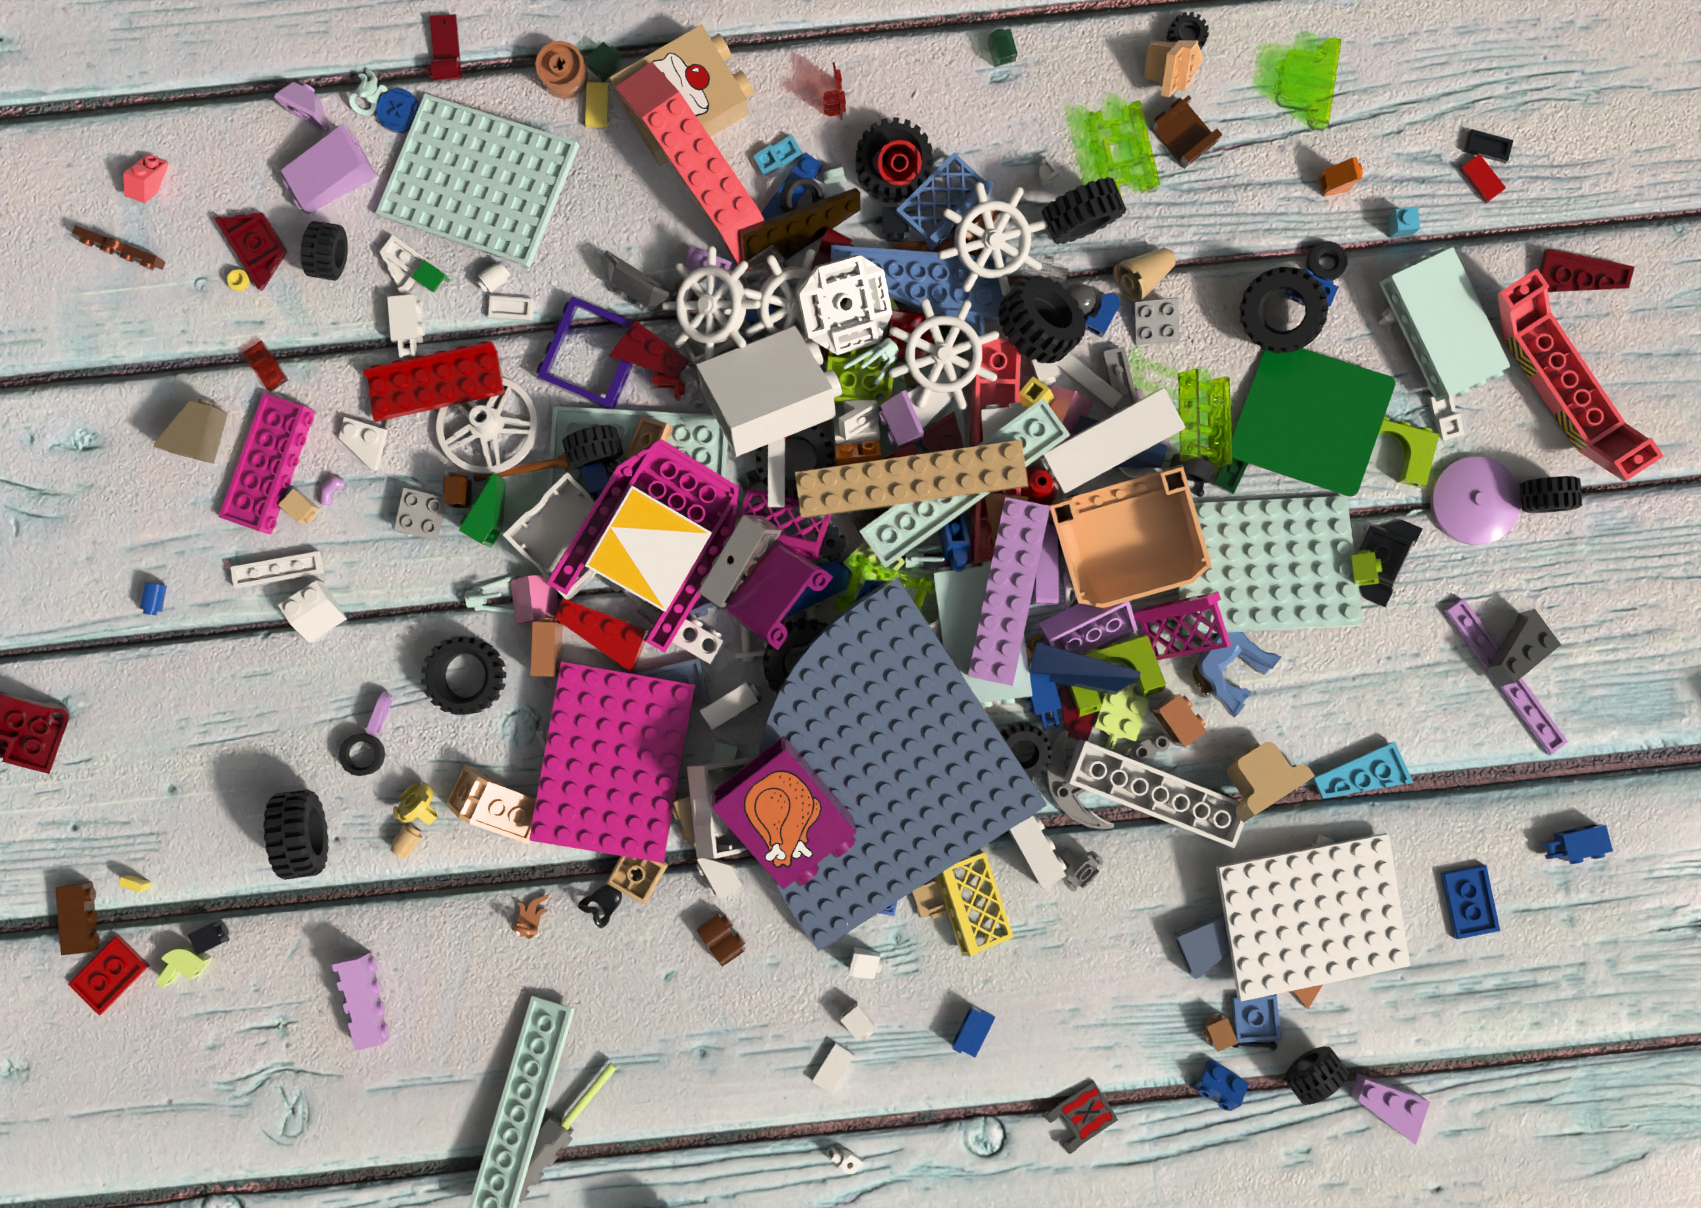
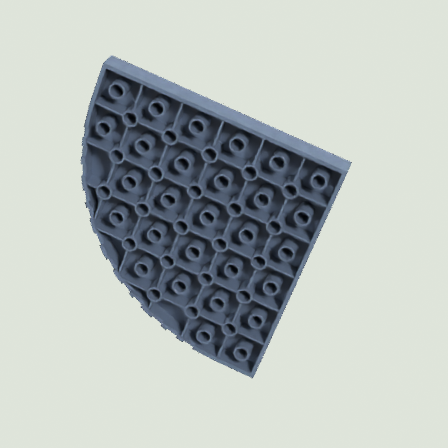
M897 575L836 616L808 644L804 652L794 662L778 690L769 711L760 742L759 754L782 736H785L854 819L857 831L853 835L855 843L845 854L837 858L831 853L817 863L819 866L817 874L802 886H798L794 881L783 890L775 881L780 894L792 914L818 951L1047 806L1038 789Z

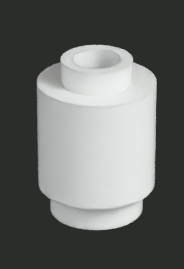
M499 261L496 264H491L477 276L480 280L477 283L484 292L489 290L492 293L508 281L507 278L510 276V273Z

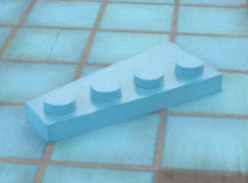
M1390 742L1312 778L1320 797L1323 799L1414 783L1395 742Z

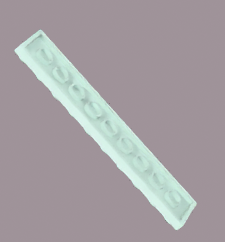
M1042 398L977 446L1022 440L1027 467L1069 437L1070 434L1046 400ZM991 492L896 505L859 532L886 568Z
M531 996L468 1208L517 1207L575 1008L537 996Z

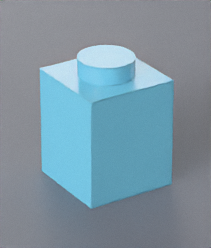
M1418 207L1395 209L1387 216L1390 238L1412 236L1420 229Z

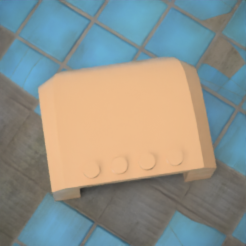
M1183 464L1063 499L1050 505L1079 604L1106 608L1193 583L1212 566Z

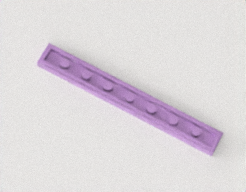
M1460 598L1444 609L1443 612L1546 754L1552 755L1567 744V739L1522 678L1516 683L1499 686L1487 670L1499 646L1465 599Z

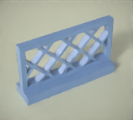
M955 152L895 211L903 221L927 242L926 246L931 251L958 225L946 217H936L935 207H947L950 210L951 207H954L952 211L963 216L971 207L979 204L975 187L965 188L964 178H972L977 183H983L986 196L994 186L989 179L986 181L982 179ZM954 161L960 167V173H949L948 165ZM936 177L945 178L946 187H934V179ZM949 178H961V188L950 187ZM921 192H931V202H920L919 194ZM935 192H946L947 202H935ZM950 192L961 193L962 200L960 202H950ZM907 206H916L917 216H908L903 210ZM920 207H932V217H921ZM921 221H932L933 230L929 234L921 228Z

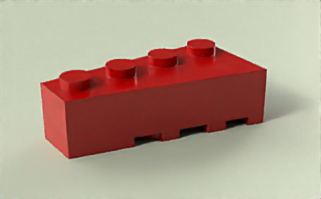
M563 598L555 619L625 669L634 672L645 645L644 638L648 630Z

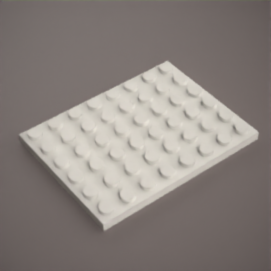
M1381 833L1216 866L1238 1000L1246 1001L1410 966L1389 834Z

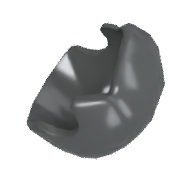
M1073 284L1067 287L1066 290L1072 293L1071 296L1074 299L1076 298L1079 308H1082L1083 317L1091 314L1097 303L1094 290L1086 284Z

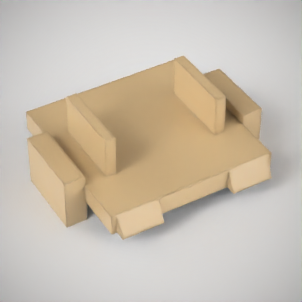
M936 877L910 893L915 898L919 917L924 918L931 915L932 919L947 914Z

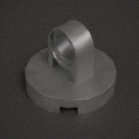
M1066 847L1059 854L1070 866L1065 873L1064 884L1074 892L1077 891L1078 886L1085 888L1100 872L1097 869L1098 865H1103L1102 858L1094 851L1086 852L1077 858Z

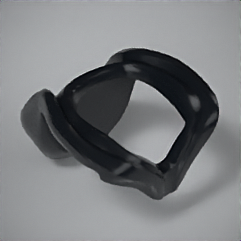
M609 884L604 885L592 895L583 898L578 903V908L585 913H592L595 925L602 929L609 923L612 913L621 904L622 892ZM590 902H596L604 910L603 918L600 919V913L596 907L588 906Z

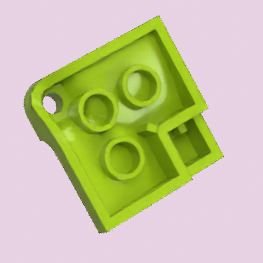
M878 343L839 355L829 351L827 371L833 370L842 390V395L835 397L834 403L844 404V401L850 400L877 401L876 398L878 396H883L884 401H877L878 409H880L882 403L892 398L893 378L889 376V371L895 368V362L892 363L878 385H875L874 382L887 363V360L883 362L877 358L865 368H861V365L875 353L847 369L843 368L845 364L875 347Z

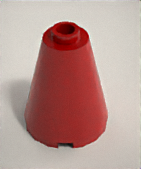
M896 139L888 142L882 147L877 157V168L881 177L893 185L909 184L919 174L922 160L920 152L915 145L907 140Z
M1031 466L1026 468L1028 487L1021 488V496H1027L1028 502L1049 506L1055 500L1058 492L1054 485L1055 476L1044 467Z

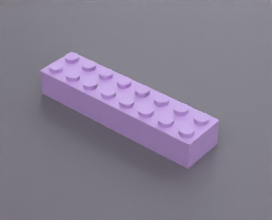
M1005 497L968 677L1013 686L1050 510L1048 505Z

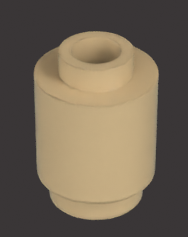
M413 824L409 826L403 825L392 841L390 851L402 859H405L407 855H411L422 839L421 830Z

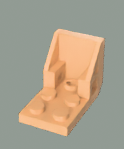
M464 765L446 806L458 818L469 824L529 844L536 798L505 787L498 780L473 767Z

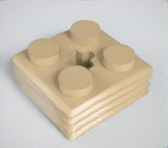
M621 856L609 876L607 884L636 901L646 904L668 864ZM639 868L643 877L639 876L635 879L632 870Z

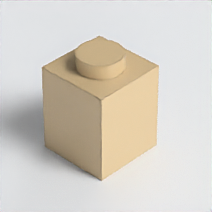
M292 489L278 504L297 523L303 525L312 522L317 516L316 512L319 510L310 499L296 489Z

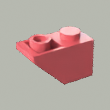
M147 154L123 173L124 196L143 203L150 200L159 190L168 161Z

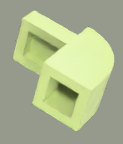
M183 946L172 950L161 958L166 964L159 970V978L155 983L161 988L172 984L179 973L190 980L198 977L212 957L205 952L197 955L193 946Z

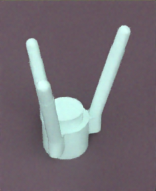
M887 338L845 364L843 368L847 369L875 353L861 365V368H865L877 358L883 362L887 360V363L874 382L875 385H878L892 363L897 360L895 355L899 352V348L891 339Z
M941 544L913 548L912 551L907 552L906 568H911V572H920L934 576V573L937 572L920 568L919 566H924V562H943L945 558L924 557V553L921 552L941 549Z
M517 575L505 577L482 586H475L473 590L466 591V606L468 608L475 607V611L486 610L514 613V609L483 605L487 603L488 598L500 597L501 593L486 594L482 590L516 579Z

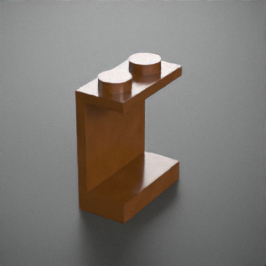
M1190 95L1184 99L1181 97L1170 106L1172 109L1167 113L1161 112L1154 119L1155 123L1151 129L1184 169L1214 146L1222 137V133L1218 129L1211 132L1188 105L1192 99Z

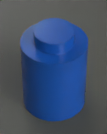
M143 582L139 608L143 609V614L157 616L158 611H163L167 586Z

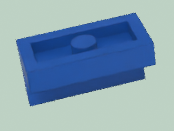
M971 1005L951 1044L952 1049L960 1054L963 1051L976 1058L996 1017Z

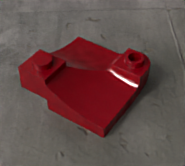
M0 692V758H3L2 762L50 774L70 719L69 710L60 704L52 702L41 703ZM59 712L62 714V717L57 718L54 716V713Z

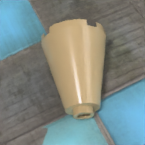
M1161 248L1121 261L1114 267L1113 275L1117 286L1122 285L1124 289L1122 294L1132 302L1141 301L1175 266L1176 256L1173 251Z

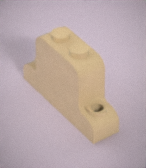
M1257 742L1247 749L1248 754L1245 755L1241 752L1232 758L1234 763L1227 769L1228 777L1243 797L1239 800L1240 803L1236 807V813L1243 823L1315 776L1310 768L1304 764L1298 766L1295 764L1291 767L1277 746L1272 742H1265L1261 746Z

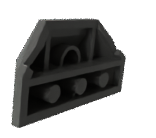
M608 250L605 251L604 255L610 282L617 296L624 300L628 297L633 301L632 304L641 311L647 309L650 312L662 310L663 302L676 301V293Z

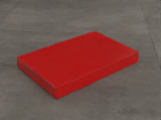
M116 935L68 985L100 1016L150 965L120 935Z

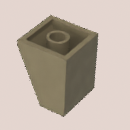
M199 399L198 402L189 400L154 442L153 447L214 464L228 413L221 411V406L210 401Z

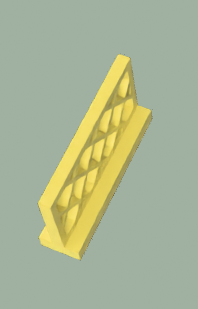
M986 852L963 859L936 876L962 956L976 955L981 950L1013 938ZM978 859H981L983 864L980 874L971 870L974 862ZM960 867L965 870L962 881L955 879L952 869ZM970 873L979 877L975 888L965 884ZM983 880L989 883L990 890L988 895L979 891ZM963 888L973 892L968 903L962 900L961 893ZM976 895L986 899L981 910L973 906ZM990 901L995 903L997 907L994 917L986 913ZM971 909L980 913L976 924L969 922L968 915ZM984 916L993 920L989 931L980 927ZM997 923L1003 925L1005 935L998 937L993 934ZM979 930L987 936L984 943L977 946L975 936Z

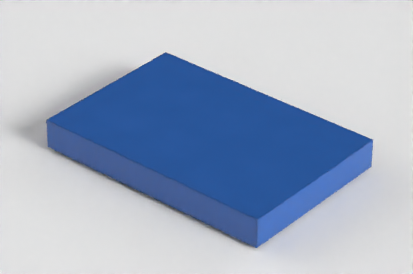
M1481 864L1440 872L1454 939L1500 931L1487 865Z

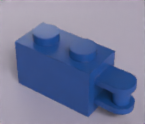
M962 513L938 530L943 557L945 561H951L953 570L957 572L965 569L971 545L964 514Z
M1029 673L1032 696L1026 699L1028 711H1032L1033 715H1040L1044 731L1048 730L1049 727H1060L1056 710L1062 709L1055 682L1049 681L1050 675ZM1051 711L1052 718L1046 719L1044 713Z
M1598 823L1553 833L1555 840L1542 843V847H1545L1547 853L1545 859L1560 857L1561 860L1569 861L1570 864L1584 862L1583 858L1591 857V859L1603 858L1605 853L1613 852L1607 825Z

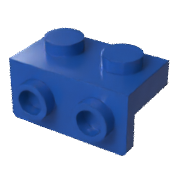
M1210 1059L1205 1065L1200 1080L1194 1083L1193 1088L1199 1091L1201 1096L1210 1098L1218 1103L1220 1108L1232 1111L1241 1106L1249 1083Z

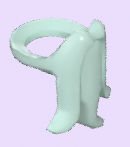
M366 68L367 76L362 73L358 75L361 83L349 99L352 109L364 116L373 114L376 110L380 93L388 92L385 85L377 87L378 79L376 75ZM355 97H365L371 102V108H360L355 102Z

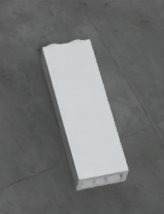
M1161 387L1057 444L1044 454L1045 458L1041 459L1047 471H1053L1055 475L1054 485L1057 490L1062 489L1065 494L1186 427L1167 391Z

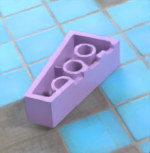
M372 952L345 957L332 964L333 972L338 971L340 978L336 983L338 990L344 992L345 995L342 1005L344 1012L347 1015L350 1014L351 1017L348 1020V1026L355 1050L384 1044L388 1041L390 1031L388 1024H385L384 1021L385 1005L380 999L381 983L376 978L377 962L375 957H372Z

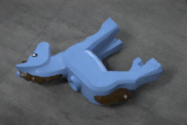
M1227 632L1231 645L1226 648L1202 652L1192 670L1197 686L1201 687V693L1207 696L1209 692H1212V696L1220 701L1228 714L1234 718L1245 706L1243 702L1252 692L1247 688L1239 689L1229 685L1224 680L1222 670L1239 655L1261 674L1265 675L1269 669L1274 668L1282 657L1261 650L1243 632ZM1214 633L1215 636L1212 640H1214L1217 643H1221L1222 641L1220 635L1218 633Z

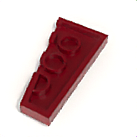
M1545 249L1540 273L1550 286L1547 288L1548 292L1628 289L1635 266Z

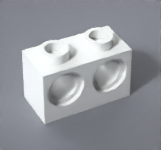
M691 618L690 621L685 619L672 642L707 663L712 664L725 642L721 639L722 634L713 629H710L709 632L701 628L703 623L694 618ZM688 628H693L696 632L695 638L692 640H686L684 637V632ZM707 639H712L715 642V647L712 651L707 652L703 647V643Z

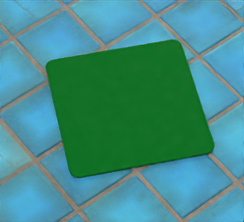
M1303 348L1294 352L1280 354L1264 350L1232 437L1228 453L1233 459L1348 497L1355 496L1360 489L1392 397L1395 380L1389 375Z

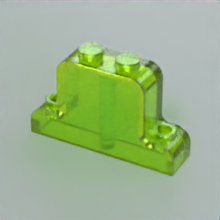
M1328 38L1323 44L1318 45L1316 52L1291 49L1283 60H1278L1276 66V73H1279L1278 80L1275 81L1273 86V94H1276V104L1282 108L1305 111L1307 113V124L1312 130L1323 131L1329 125L1342 41L1339 38Z

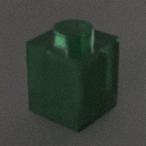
M997 29L989 34L988 46L994 66L998 67L1016 62L1018 52L1011 29Z
M605 42L600 44L585 59L588 68L603 83L622 65L619 58L620 53L614 46L611 45L609 47Z

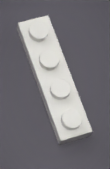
M319 551L230 567L234 589L324 574L321 552Z

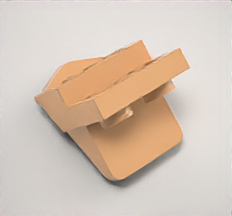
M1178 40V42L1155 41L1148 46L1144 77L1148 80L1160 82L1159 85L1162 87L1161 96L1170 97L1176 89L1185 91L1192 83V77L1203 61L1198 40Z

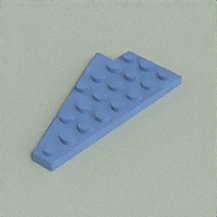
M831 245L830 262L857 254L863 256L884 270L889 297L923 312L921 301L922 299H928L935 316L947 315L956 317L963 301L969 300L971 307L964 321L974 329L978 337L984 335V320L999 321L1000 303L1005 298L1001 291L999 279L978 276L969 292L963 291V285L970 271L963 266L958 256L941 260L938 257L939 252ZM970 255V257L976 263L979 255ZM993 256L988 257L983 268L996 269ZM1002 257L1003 263L1006 265V257Z

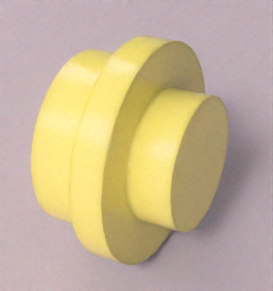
M235 269L228 274L227 283L231 289L243 291L249 286L250 277L244 270Z

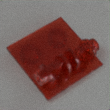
M832 62L835 90L824 93L823 110L825 115H840V120H843V112H846V98L844 91H842L840 69L836 70L835 62Z

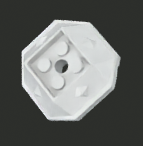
M859 254L816 266L797 292L806 336L836 355L879 343L883 335L882 332L892 315L884 270ZM847 297L846 305L840 307V301Z

